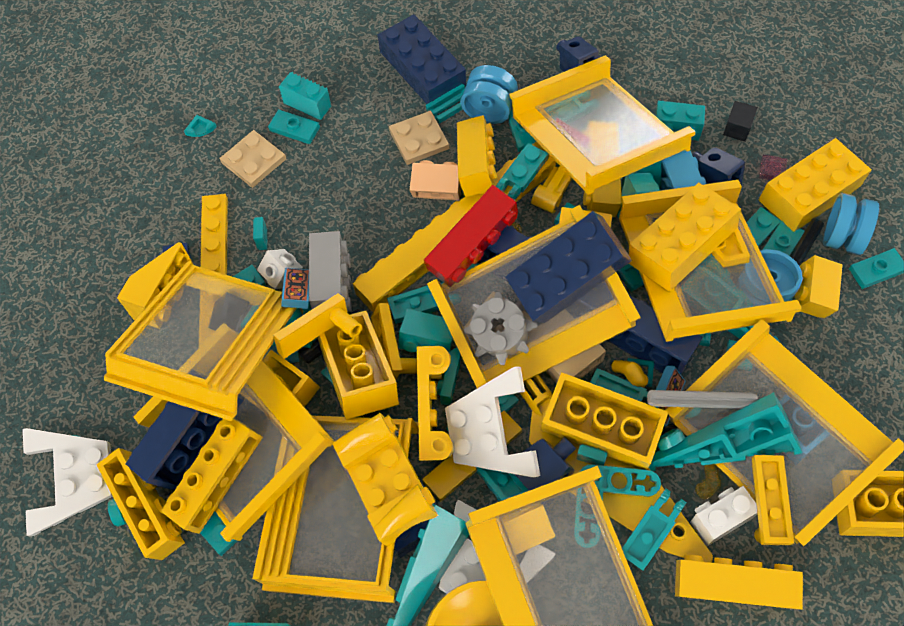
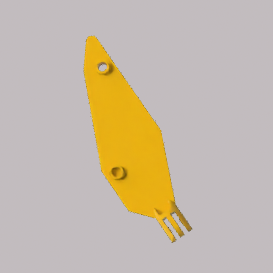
M538 374L533 379L543 391V394L531 378L524 381V384L534 397V400L526 390L520 393L532 410L529 442L533 445L540 439H544L554 447L561 438L541 431L542 421L553 393ZM572 443L577 449L565 460L573 467V474H576L584 466L591 464L577 460L580 446ZM608 456L604 466L639 469ZM615 473L611 477V483L615 488L622 489L626 486L627 479L622 473ZM631 474L633 481L630 488L631 491H635L634 485L645 486V491L649 492V488L655 486L654 482L650 481L649 476H646L642 481L634 480L636 474ZM661 486L660 490L650 497L603 493V504L610 518L629 530L634 531L650 506H654L664 488ZM581 488V494H585L584 489ZM576 490L570 491L571 494L576 496ZM669 497L659 511L669 517L675 503ZM588 498L583 499L584 502L590 505ZM680 512L674 521L676 522L659 548L666 553L684 558V555L703 556L702 562L711 563L713 560L712 553ZM675 527L681 528L683 536L677 537L673 533V529Z

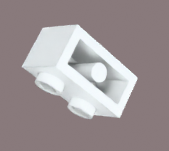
M744 486L737 490L731 487L718 496L719 501L712 505L707 501L695 509L697 514L690 523L706 546L716 542L757 515L756 502Z

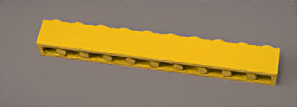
M535 142L533 146L545 151L539 143ZM549 154L548 160L525 191L521 192L517 199H515L516 202L550 175L553 168L556 167V161ZM516 158L507 161L496 172L497 179L493 180L494 186L497 185ZM508 185L504 193L508 195L512 187ZM476 194L464 197L460 201H455L445 213L437 215L428 226L416 231L410 240L398 245L388 257L380 259L371 270L359 275L353 283L355 294L374 312L379 303L388 304L387 298L401 294L429 272L424 263L425 257L483 194Z

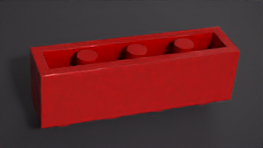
M492 185L425 257L424 263L427 270L450 288L455 282L459 283L465 277L466 270L472 263L476 264L482 258L484 250L489 245L497 242L501 231L506 226H511L518 216L517 202Z

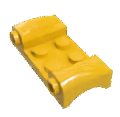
M441 346L417 347L419 461L445 460L452 455L454 450L453 443L446 432L432 431V427H437V411L432 409V400H437V387L435 381H431V379H442V373L451 364L449 352Z
M379 413L352 429L332 444L343 467L348 470L369 515L367 517L378 540L388 547L400 534L410 527L433 519L438 514L432 505L435 503L432 493L427 487L423 488L394 433L397 430L395 423L389 415L384 417Z

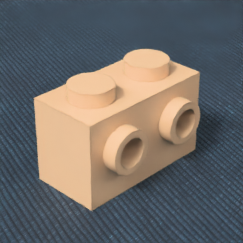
M423 160L420 163L412 164L410 192L413 197L460 201L462 187L458 179V165L456 163L444 162L443 164H434L431 161Z

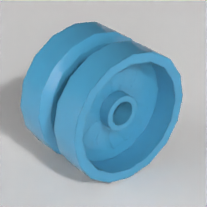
M491 65L476 67L470 73L461 98L462 109L471 118L484 115L486 123L498 124L508 119L512 108V100L509 94L518 90L517 81L502 68Z
M841 192L836 198L829 214L823 245L838 249L844 244L847 252L856 255L863 254L875 230L879 214V203L864 198L857 204L855 196Z
M761 250L760 252L784 302L792 301L803 280L802 270L789 255L778 250ZM750 259L749 263L745 264L735 286L738 290L742 289L754 307L771 304Z

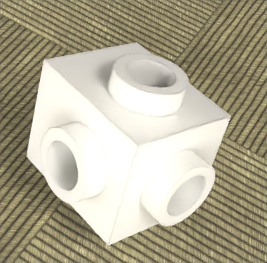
M278 249L266 252L257 271L267 280L271 287L280 289L283 288L285 268L302 269L303 267L292 254L288 253L285 249Z

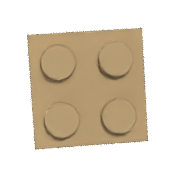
M431 111L389 126V131L406 165L449 149V143Z
M255 130L220 157L223 165L252 188L286 160L283 152Z

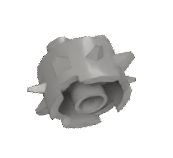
M496 292L494 298L484 302L482 305H472L475 313L472 316L470 326L463 329V332L473 336L478 343L474 354L476 357L487 352L492 356H496L500 365H505L508 355H514L518 351L529 352L525 344L528 339V332L538 326L536 322L526 320L522 313L524 306L521 301L514 304L507 299H503L500 292ZM503 323L505 329L502 332L499 330L496 332V326Z

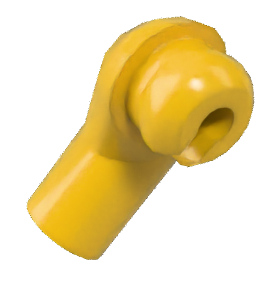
M623 360L613 361L611 366L613 372L624 374L632 385L643 388L648 384V376L644 374L638 363Z

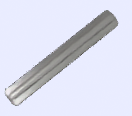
M650 390L647 394V403L650 406L742 409L758 400L756 394L747 392Z

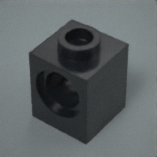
M735 101L723 135L746 142L758 107Z

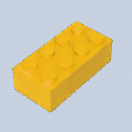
M835 138L769 181L759 201L774 216L795 232L813 218L818 217L831 208L841 192L851 194L861 187L872 169Z
M698 182L629 244V256L632 259L629 264L670 292L738 229L741 208Z
M366 310L350 314L351 317L362 325V331L357 337L351 338L337 325L318 336L320 348L346 420L399 405L396 380Z
M561 372L543 418L541 431L561 439L565 436L570 442L579 446L584 444L606 451L608 457L639 469L647 470L652 462L668 412Z
M842 470L832 479L834 498L863 470ZM882 471L837 514L839 535L904 537V471Z

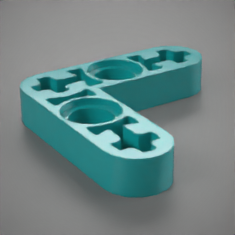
M591 464L584 466L579 471L598 466L602 477L594 482L602 501L603 493L650 497L655 495L661 487V479L655 472L650 470ZM622 473L625 475L627 483L624 488L618 489L612 485L611 477L613 474ZM631 474H636L634 480L642 481L646 476H649L650 481L654 482L655 486L649 488V492L645 491V486L634 485L635 491H631L630 488L633 482ZM578 488L576 490L573 536L576 544L580 547L591 548L599 542L601 530L596 520V525L594 523L589 525V531L594 533V538L589 539L588 544H586L584 539L579 537V532L585 529V522L579 523V517L594 519L595 515L594 513L588 515L582 511L581 502L587 496L586 493L581 494V488Z

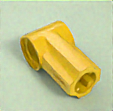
M561 166L554 167L544 184H540L535 190L531 204L554 214L556 212L554 209L559 207L563 193L571 182L572 177Z

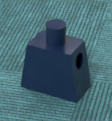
M575 37L568 41L561 40L556 47L560 53V69L563 72L599 58V51L581 37Z
M716 147L710 149L704 155L698 151L692 154L698 161V171L700 176L704 177L706 184L739 180L742 186L745 161Z
M565 436L554 447L548 441L540 439L523 451L536 450L540 476L528 477L517 474L515 476L529 491L571 476L574 469L565 459L577 448ZM555 497L541 502V504L549 506Z

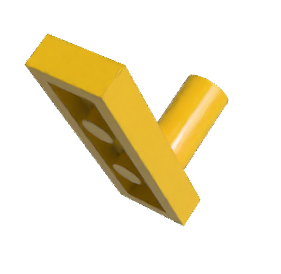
M337 293L273 334L278 354L285 359L335 325L351 338L357 337L361 333L362 325L347 313L345 298Z
M379 303L371 316V322L395 380L399 374H417V358H400L389 304Z
M754 455L751 459L759 528L754 533L755 539L761 545L794 544L784 456Z

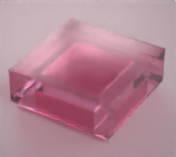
M763 154L759 178L772 180L786 171L787 159Z

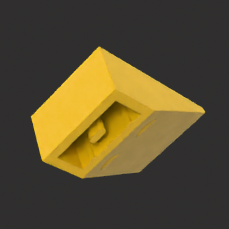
M178 242L128 278L117 299L133 320L137 319L188 261L192 262L182 243ZM186 282L148 324L149 326L160 329L163 323L169 320L171 309L175 302L181 299Z

